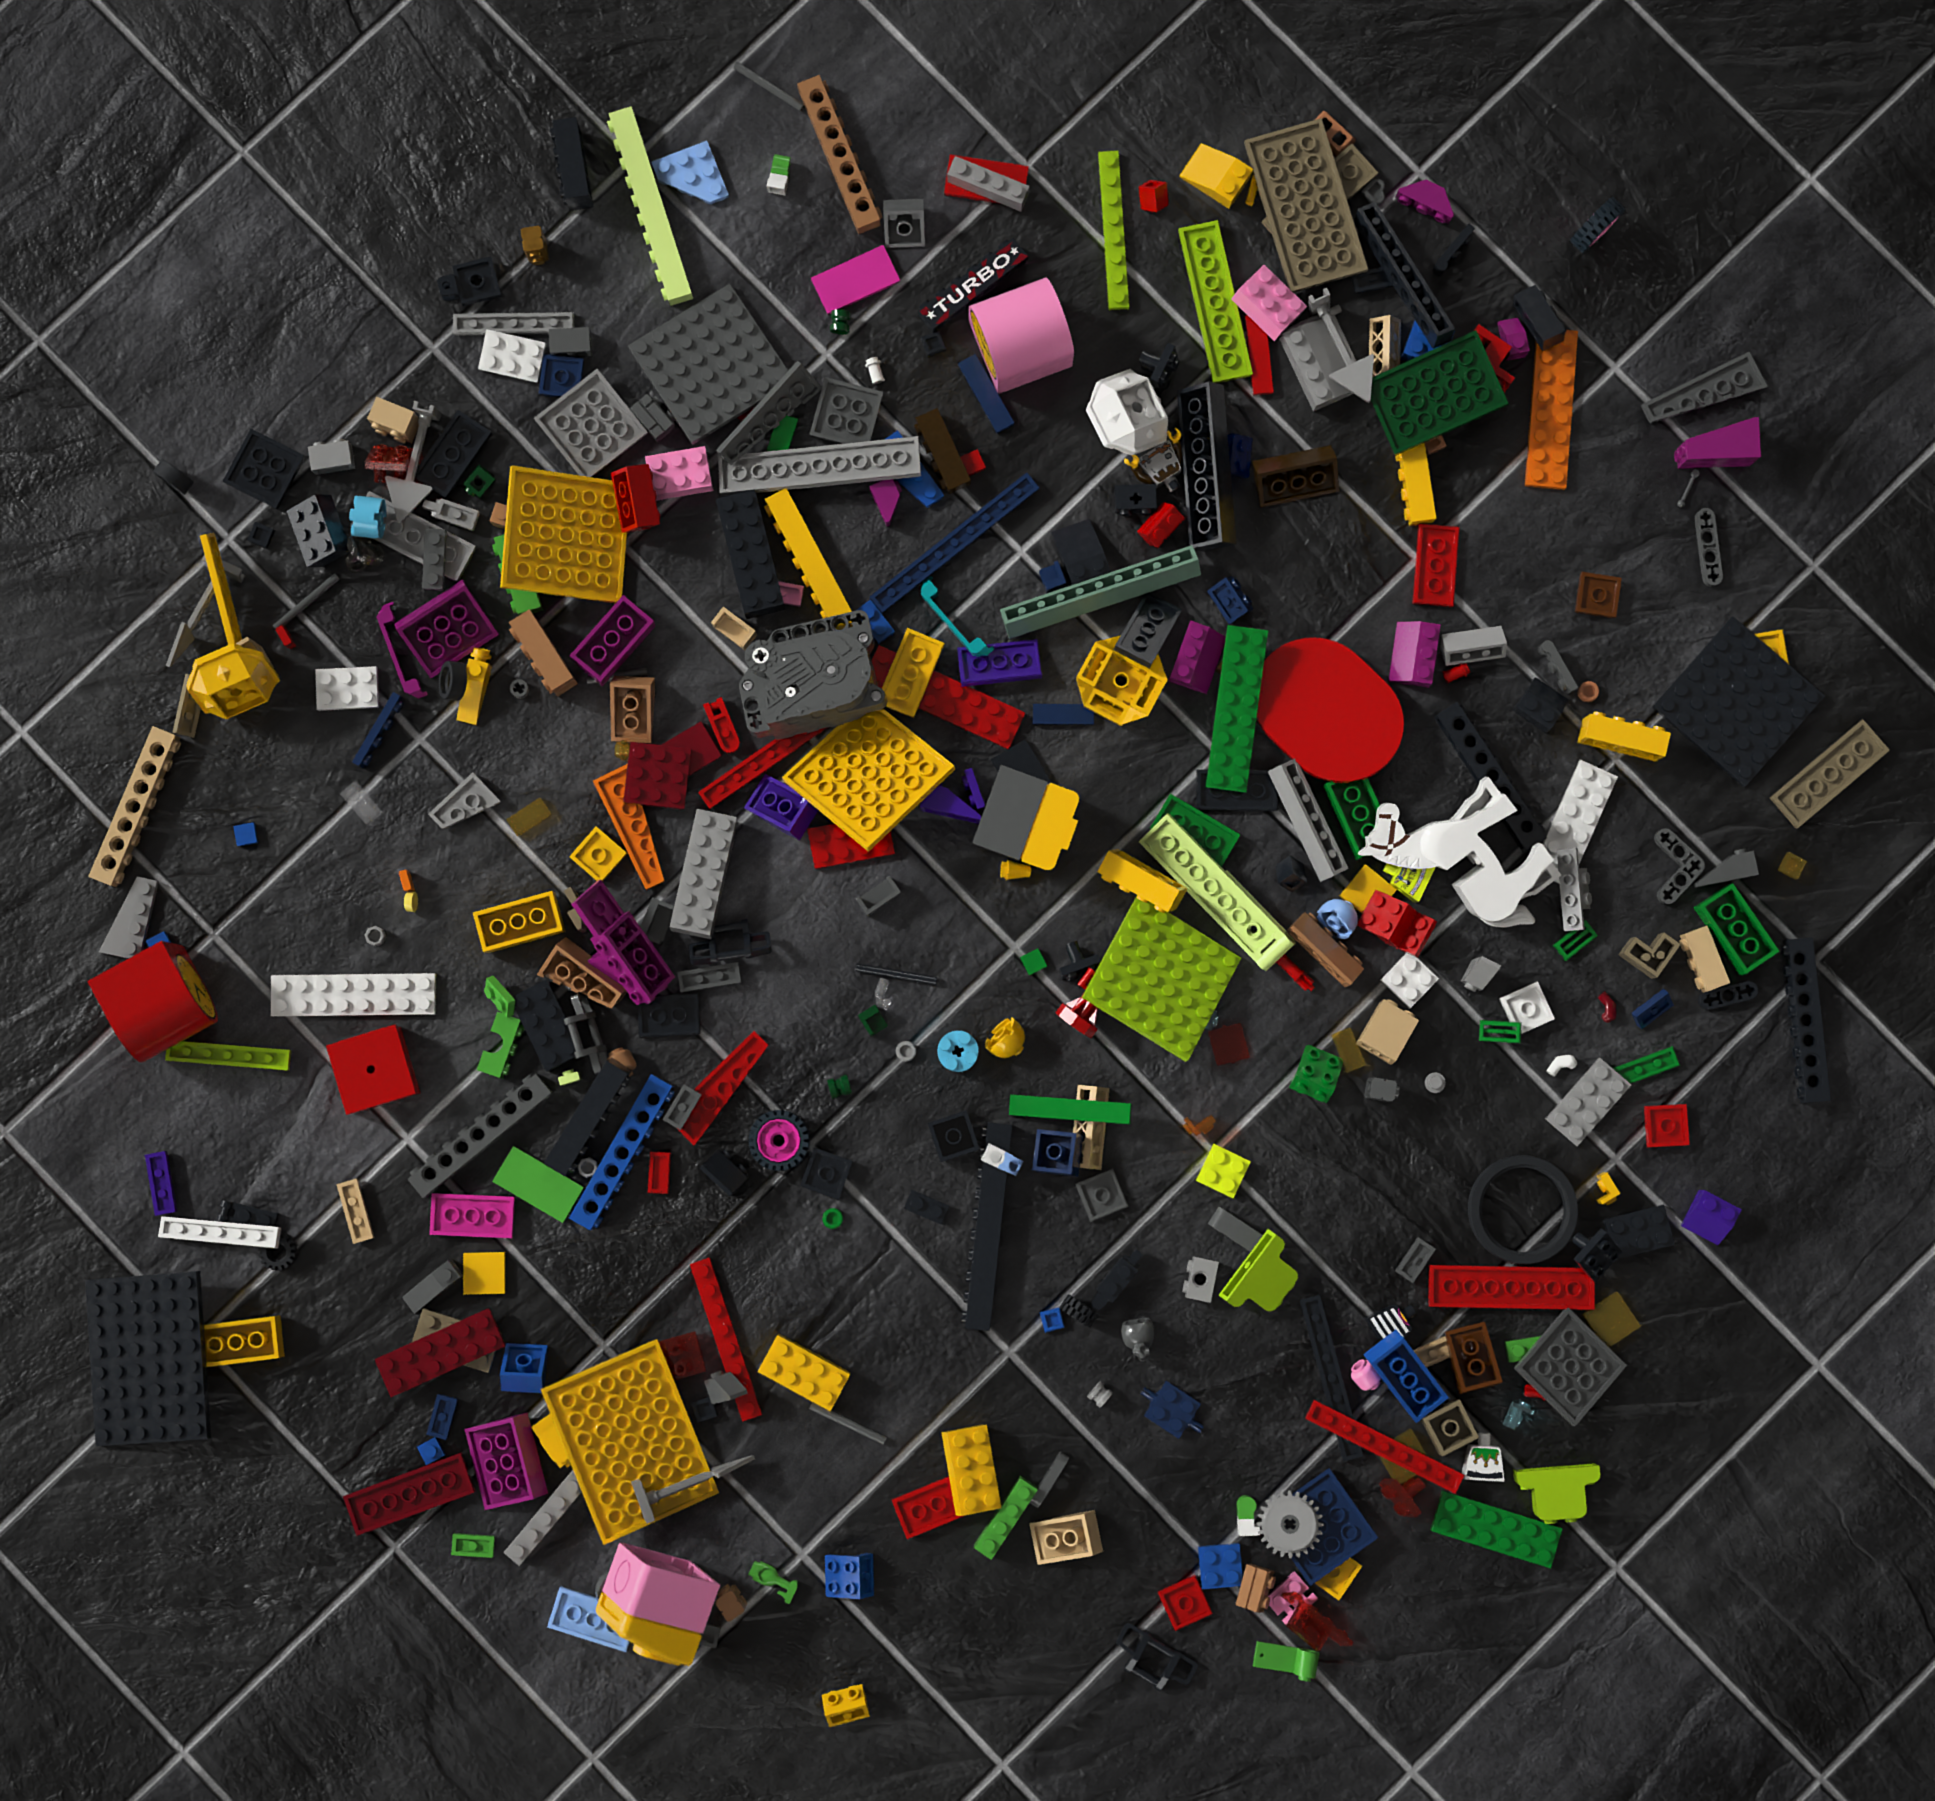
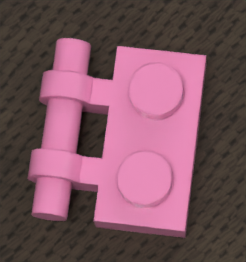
M1295 1571L1268 1594V1597H1270L1269 1606L1277 1615L1283 1611L1288 1614L1282 1620L1286 1626L1300 1619L1299 1616L1306 1609L1310 1610L1313 1607L1312 1604L1318 1600L1314 1593L1307 1598L1303 1593L1309 1587ZM1299 1598L1302 1603L1292 1610L1289 1605Z

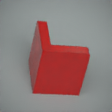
M1149 180L1139 186L1142 210L1158 212L1168 206L1167 182Z

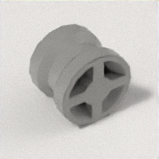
M1100 1381L1087 1397L1090 1400L1093 1399L1100 1408L1113 1392L1110 1389L1107 1390Z

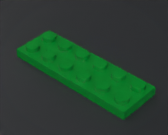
M1443 1490L1430 1529L1432 1532L1550 1569L1562 1532L1561 1527L1545 1524L1542 1521Z

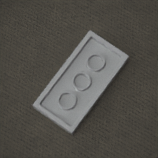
M1598 1058L1545 1120L1574 1145L1578 1146L1628 1090L1631 1084L1601 1058Z

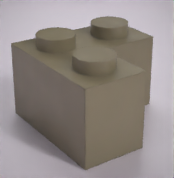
M1664 932L1658 934L1650 946L1633 937L1628 940L1619 956L1653 979L1660 975L1681 944Z

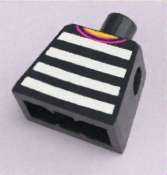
M1393 1304L1364 1317V1319L1380 1342L1395 1329L1405 1338L1413 1330L1408 1321L1414 1318L1417 1313L1411 1305L1400 1311L1398 1306Z

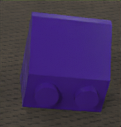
M1698 1190L1681 1227L1715 1245H1719L1733 1228L1742 1209L1706 1190Z

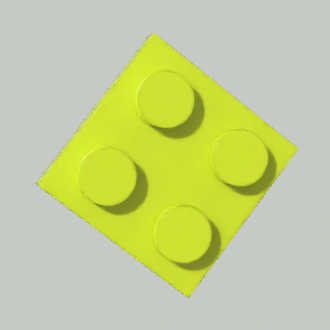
M1213 1144L1196 1181L1233 1199L1251 1161Z

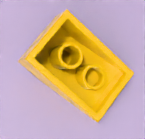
M1201 143L1179 177L1230 209L1250 179L1253 168L1233 156Z

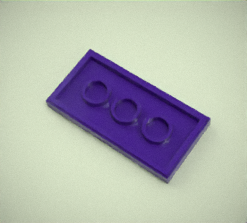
M1037 639L986 644L988 648L991 646L994 648L987 656H972L966 647L957 648L961 687L1042 678Z

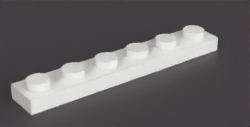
M161 1216L158 1237L278 1249L281 1228Z

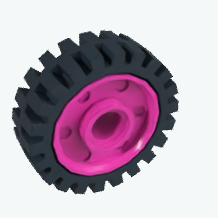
M773 1110L763 1114L755 1121L749 1133L748 1143L752 1156L760 1165L773 1171H785L797 1166L804 1159L808 1152L810 1137L806 1125L797 1115L785 1110ZM779 1134L785 1139L784 1144L780 1147L774 1144V1137Z

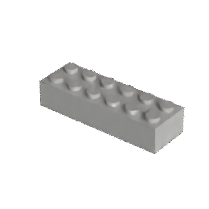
M701 809L696 810L670 922L671 931L712 939L738 826L737 817Z

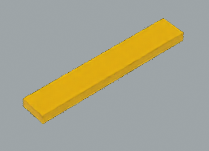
M214 533L200 535L228 645L236 644L242 640L216 536Z

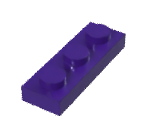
M167 1151L146 1154L145 1160L155 1216L177 1212Z

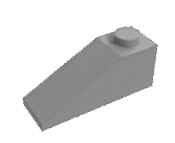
M1483 956L1473 959L1461 982L1465 983V988L1473 992L1483 990L1500 969L1501 965Z

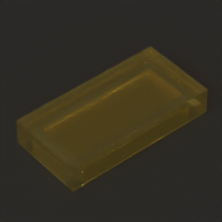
M540 797L506 820L516 836L519 837L552 814Z
M1350 1027L1331 1035L1346 1073L1366 1065Z

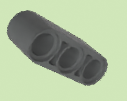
M1221 1207L1217 1208L1208 1222L1211 1227L1249 1252L1253 1250L1263 1236Z

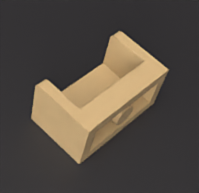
M725 607L719 611L711 622L715 629L743 650H746L757 636L753 628Z

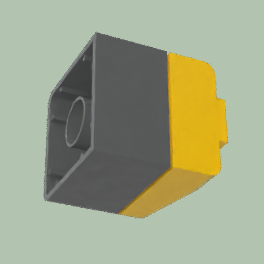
M1001 765L973 844L1018 861L1021 860L1029 865L1044 870H1051L1056 865L1061 848L1068 850L1078 823V820L1072 818L1079 802V796L1072 790L1053 783L1048 784L1047 781Z

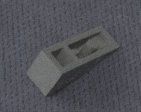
M1747 849L1734 851L1735 855L1727 857L1693 884L1694 888L1759 875L1754 851L1747 852Z
M452 1259L448 1260L402 1298L415 1314L461 1279L463 1273Z

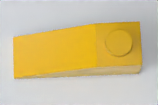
M468 659L466 666V691L459 701L456 720L477 725L492 666L489 663Z

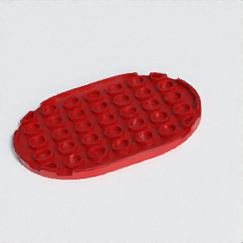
M1303 638L1282 645L1264 661L1256 719L1267 736L1291 759H1295L1300 768L1318 779L1334 783H1349L1361 779L1364 780L1375 775L1395 756L1400 746L1404 729V718L1400 702L1392 688L1351 649L1329 639Z

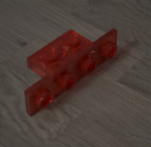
M1292 1591L1281 1594L1282 1598L1296 1608L1286 1627L1315 1651L1322 1649L1328 1636L1340 1646H1352L1353 1641L1348 1638V1634L1332 1625L1333 1622L1329 1618L1320 1615L1315 1606L1307 1604L1302 1600L1303 1597L1299 1593Z

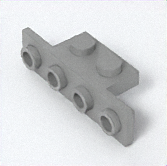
M1577 848L1557 850L1558 871L1561 874L1559 883L1564 931L1585 930L1583 909H1590V904L1592 903V896L1588 887L1590 875L1587 872V868H1579Z

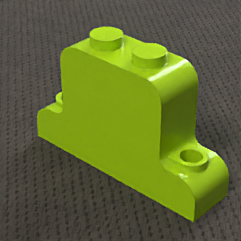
M1267 1229L1220 1292L1219 1296L1234 1307L1241 1306L1248 1298L1266 1311H1273L1283 1302V1298L1293 1289L1298 1279L1297 1272L1280 1259V1254L1285 1246L1283 1239Z
M1594 1463L1514 1469L1513 1476L1514 1481L1520 1485V1489H1531L1533 1512L1538 1518L1544 1520L1545 1524L1557 1523L1559 1519H1565V1522H1577V1518L1583 1517L1587 1512L1585 1485H1593L1599 1480L1600 1466Z

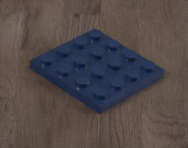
M1330 1468L1292 1494V1496H1295L1299 1492L1300 1498L1307 1495L1306 1501L1310 1502L1313 1500L1314 1502L1311 1506L1319 1508L1316 1511V1515H1322V1518L1318 1519V1523H1323V1526L1318 1527V1530L1323 1533L1322 1535H1316L1319 1543L1313 1541L1314 1549L1306 1548L1308 1554L1300 1551V1557H1297L1296 1553H1292L1291 1558L1310 1586L1378 1538ZM1286 1519L1284 1521L1286 1524L1284 1525L1285 1529H1295L1296 1525H1293L1296 1524L1295 1520L1289 1521Z

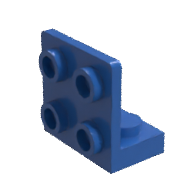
M864 1553L856 1556L825 1555L826 1597L863 1599L874 1596L873 1553Z

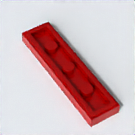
M1247 315L1245 316L1248 354L1253 375H1251L1253 396L1273 394L1268 335Z

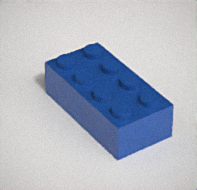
M1396 1329L1363 1354L1415 1423L1449 1398Z

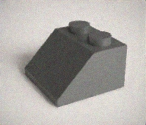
M923 199L883 200L885 248L925 247Z

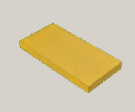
M906 629L882 687L887 697V705L885 707L911 718L915 717L945 645L944 642L912 629Z

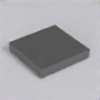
M1114 1169L1075 1184L1090 1222L1129 1207Z

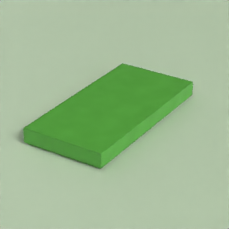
M515 1146L512 1147L492 1181L562 1223L565 1222L585 1188Z

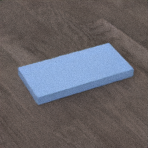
M560 1586L549 1619L548 1628L627 1652L630 1642L621 1638L597 1615L596 1606L598 1601L596 1597Z

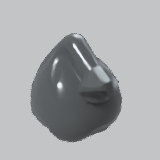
M1146 1317L1123 1322L1121 1333L1124 1344L1133 1349V1354L1138 1356L1141 1362L1146 1361L1147 1356L1150 1355L1149 1348L1153 1344L1155 1336L1152 1320Z

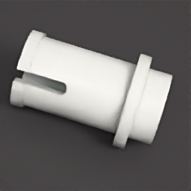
M878 357L867 359L865 366L869 369L872 384L885 381L880 367L881 361L878 360Z

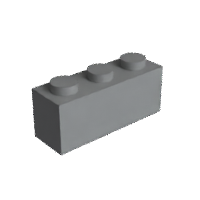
M1502 626L1441 634L1440 649L1445 665L1448 666L1506 657L1507 641Z

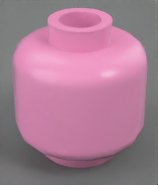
M1359 1360L1352 1366V1380L1361 1390H1375L1379 1387L1381 1377L1368 1360Z

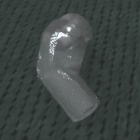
M880 978L878 981L875 999L878 1008L887 1010L890 1005V999H886L884 996L889 981L884 978Z

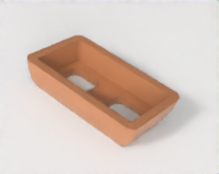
M1322 111L1315 119L1326 118L1332 123V127L1326 134L1334 157H1337L1349 145L1355 143V138L1326 111ZM1337 132H1341L1347 137V140L1340 146L1332 140V137Z

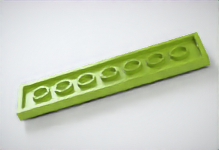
M1218 220L1179 228V237L1212 382L1221 383L1250 377L1253 375L1238 306L1231 300L1235 293Z

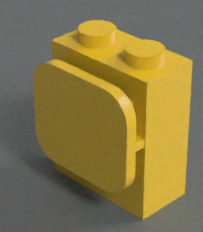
M549 1414L531 1428L540 1439L543 1448L551 1459L557 1463L559 1468L563 1465L568 1468L571 1465L551 1414Z

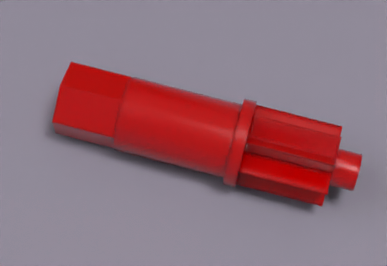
M1285 954L1276 962L1305 991L1307 989L1312 991L1315 988L1312 985L1314 981Z

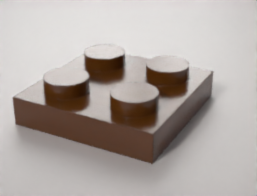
M1581 572L1575 613L1615 619L1622 578Z

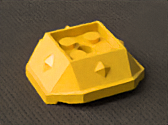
M1120 636L1094 643L1076 677V681L1085 708L1122 726L1149 716L1167 682V677L1159 654L1149 669L1114 651L1113 649ZM1122 676L1126 679L1127 683L1124 686H1119L1115 679Z
M232 643L195 659L193 670L186 686L190 695L205 714L212 713L227 720L268 702L274 687L280 682V679L263 652L242 648L241 645Z

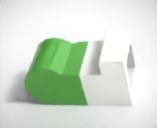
M774 155L767 182L768 193L786 195L791 157Z
M1243 1495L1237 1500L1239 1536L1260 1535L1258 1534L1260 1526L1254 1525L1256 1502L1249 1495Z

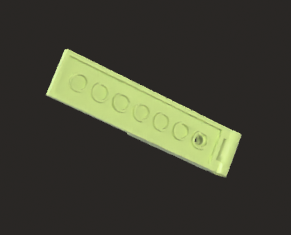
M1169 813L1139 841L1178 883L1188 888L1187 892L1264 971H1267L1296 944L1294 939L1286 933V930L1228 870L1225 871ZM1252 926L1257 927L1256 932L1252 930Z

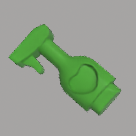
M755 1561L748 1574L753 1577L752 1580L765 1586L777 1584L787 1589V1592L780 1590L777 1592V1594L785 1599L787 1604H790L798 1587V1580L790 1582L781 1578L774 1567L762 1561L760 1563Z

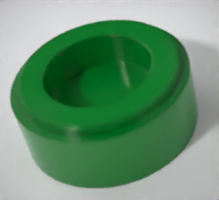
M830 1208L824 1212L822 1220L826 1227L835 1229L842 1224L843 1215L840 1210Z

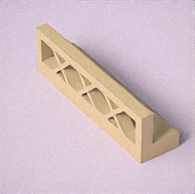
M1387 315L1370 319L1369 355H1374L1372 377L1400 365L1401 319ZM1383 322V329L1378 334L1376 332V323ZM1381 341L1383 348L1378 354L1376 346ZM1381 361L1382 369L1377 373L1375 366Z
M1078 1085L1076 1099L1084 1100V1090H1090L1088 1100L1108 1102L1110 1088ZM1074 1120L1073 1133L1080 1134L1082 1131L1085 1133V1140L1082 1144L1083 1164H1080V1168L1101 1170L1105 1122Z

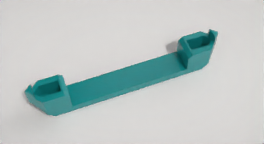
M929 576L924 580L921 589L922 598L972 656H987L994 650L993 646L988 648L980 638H976L969 643L932 601L939 593L938 589L931 582L933 577Z

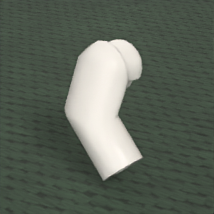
M1572 1055L1557 1056L1546 1071L1555 1077L1561 1068H1575L1577 1060Z

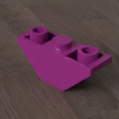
M1427 179L1399 188L1395 198L1402 205H1410L1421 214L1433 216L1440 223L1449 224L1454 215L1445 189Z

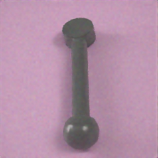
M1694 469L1691 472L1692 477L1682 499L1677 503L1679 507L1685 506V500L1693 482L1700 475L1699 470Z

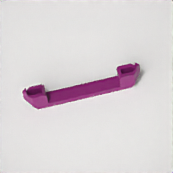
M390 602L383 605L377 615V620L404 692L419 699L427 696L428 693L427 691H422L418 680L411 679L406 681L386 627L396 621L391 608L395 604Z

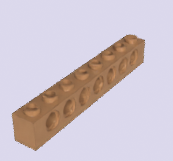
M820 75L797 83L798 92L858 235L881 226L880 219L883 218L878 206L875 207L873 204V200H875L871 188L867 189L865 182H867L866 175L857 166V164H860L856 152L852 153L850 149L852 143L849 135H844L842 128H845L841 116H836L835 110H837L834 99H829L827 92L830 91L826 81H822ZM816 97L823 99L820 103H815L813 100ZM823 115L831 117L828 121L820 119ZM831 133L838 134V137L835 139H830L828 136ZM844 151L846 154L843 157H838L836 153ZM846 169H851L854 171L851 175H845L843 173ZM859 187L861 191L859 193H852L851 189ZM861 205H866L869 207L868 210L864 212L860 211L858 208Z

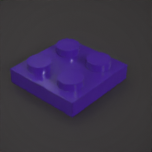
M969 768L964 770L962 783L965 791H970L971 795L968 796L971 808L976 809L977 813L985 810V804L973 769Z

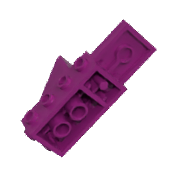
M602 880L596 881L571 904L593 934L590 940L597 952L588 960L589 964L622 985L636 1005L651 1003L659 992L668 987V984L675 978L674 974L629 911L623 912Z

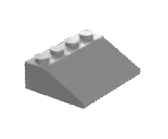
M1332 315L1331 317L1353 361L1357 362L1335 315ZM1323 319L1300 325L1282 333L1280 342L1313 412L1354 394L1329 378L1331 373L1346 367V364Z

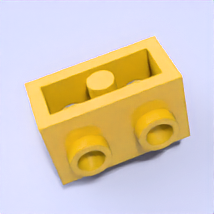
M862 1684L822 1695L825 1717L829 1727L870 1717L867 1698Z

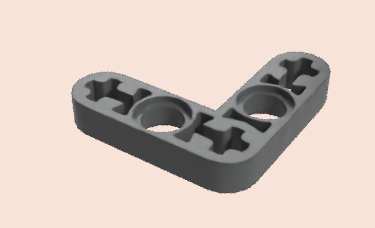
M1665 828L1656 832L1654 841L1658 847L1680 866L1657 892L1658 901L1668 905L1675 902L1703 872L1705 864L1702 858L1675 833ZM1660 834H1667V840L1670 843L1674 842L1675 840L1676 844L1672 845L1671 848L1668 849L1667 847L1670 846V844L1667 841L1662 843L1660 841L1662 839ZM1677 846L1682 847L1685 851L1684 856L1681 858L1674 854V849ZM1690 862H1698V870L1694 869L1689 874L1685 872L1692 867ZM1678 875H1683L1686 878L1684 886L1677 885L1675 880ZM1672 886L1673 888L1679 890L1678 893L1676 890H1674L1670 894L1671 900L1669 898L1666 900L1663 898L1665 896L1663 891H1670Z

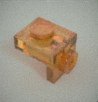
M1208 1115L1194 1126L1188 1117H1185L1183 1119L1185 1124L1182 1126L1189 1135L1193 1133L1194 1136H1197L1201 1132L1206 1134L1214 1128L1213 1123L1216 1120L1212 1115Z

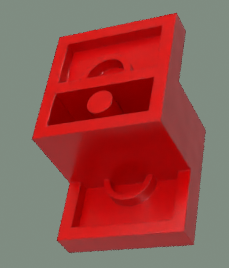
M1478 324L1475 330L1480 337L1502 390L1505 393L1515 377L1500 368L1499 365L1512 346Z
M1375 889L1357 926L1376 935L1384 943L1418 958L1437 921L1417 912L1408 903Z

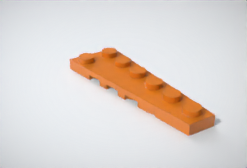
M626 764L593 780V783L645 889L649 890L665 882L643 805L623 803L628 765Z

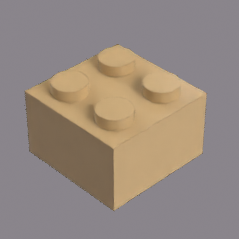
M376 397L367 417L368 421L372 424L371 427L376 429L375 432L383 436L390 434L394 436L396 441L403 444L406 441L413 442L419 427V418L414 411Z

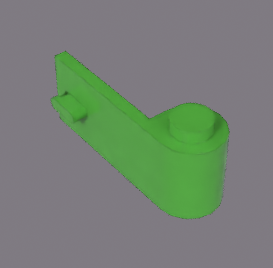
M1257 1641L1253 1667L1294 1673L1299 1676V1680L1310 1682L1311 1678H1316L1319 1652Z

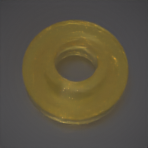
M627 740L617 742L615 745V756L620 758V760H626L629 757L630 744H628Z

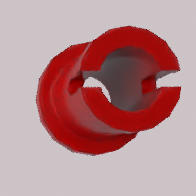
M1462 663L1442 673L1446 682L1450 683L1462 676L1467 677L1470 670L1466 663Z

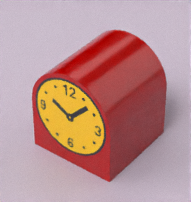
M160 941L87 981L118 1039L133 1058L141 1063L218 1021L217 1011L212 998L183 945Z

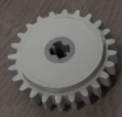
M1288 1491L1287 1496L1280 1492L1279 1498L1272 1495L1274 1501L1266 1500L1267 1508L1261 1506L1264 1513L1258 1514V1517L1262 1519V1522L1257 1523L1258 1526H1262V1530H1259L1258 1534H1264L1261 1541L1267 1540L1266 1548L1268 1549L1272 1546L1274 1554L1277 1551H1281V1557L1285 1553H1288L1289 1558H1292V1553H1296L1297 1557H1300V1551L1308 1554L1306 1548L1314 1549L1313 1541L1319 1543L1316 1535H1322L1323 1533L1318 1530V1527L1323 1526V1523H1318V1519L1322 1518V1515H1316V1511L1319 1508L1311 1506L1314 1502L1313 1500L1310 1502L1306 1501L1307 1495L1300 1498L1299 1492L1295 1496H1292L1291 1491ZM1286 1519L1289 1521L1295 1520L1296 1524L1293 1525H1296L1294 1530L1291 1528L1285 1529L1284 1525L1286 1524L1284 1521Z

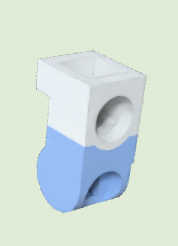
M988 1144L981 1158L982 1161L1017 1176L1023 1163L1022 1160L1014 1157L1012 1154L991 1144Z

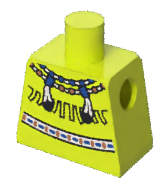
M1388 863L1383 868L1384 872L1393 876L1389 884L1414 903L1420 901L1435 870V867L1413 869Z

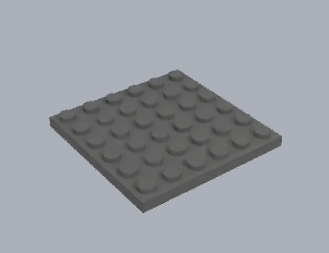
M730 284L628 345V349L692 445L757 406L788 372Z

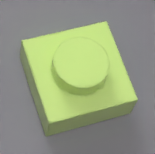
M574 1069L562 1072L563 1076L558 1077L561 1086L582 1080L581 1073L574 1072Z

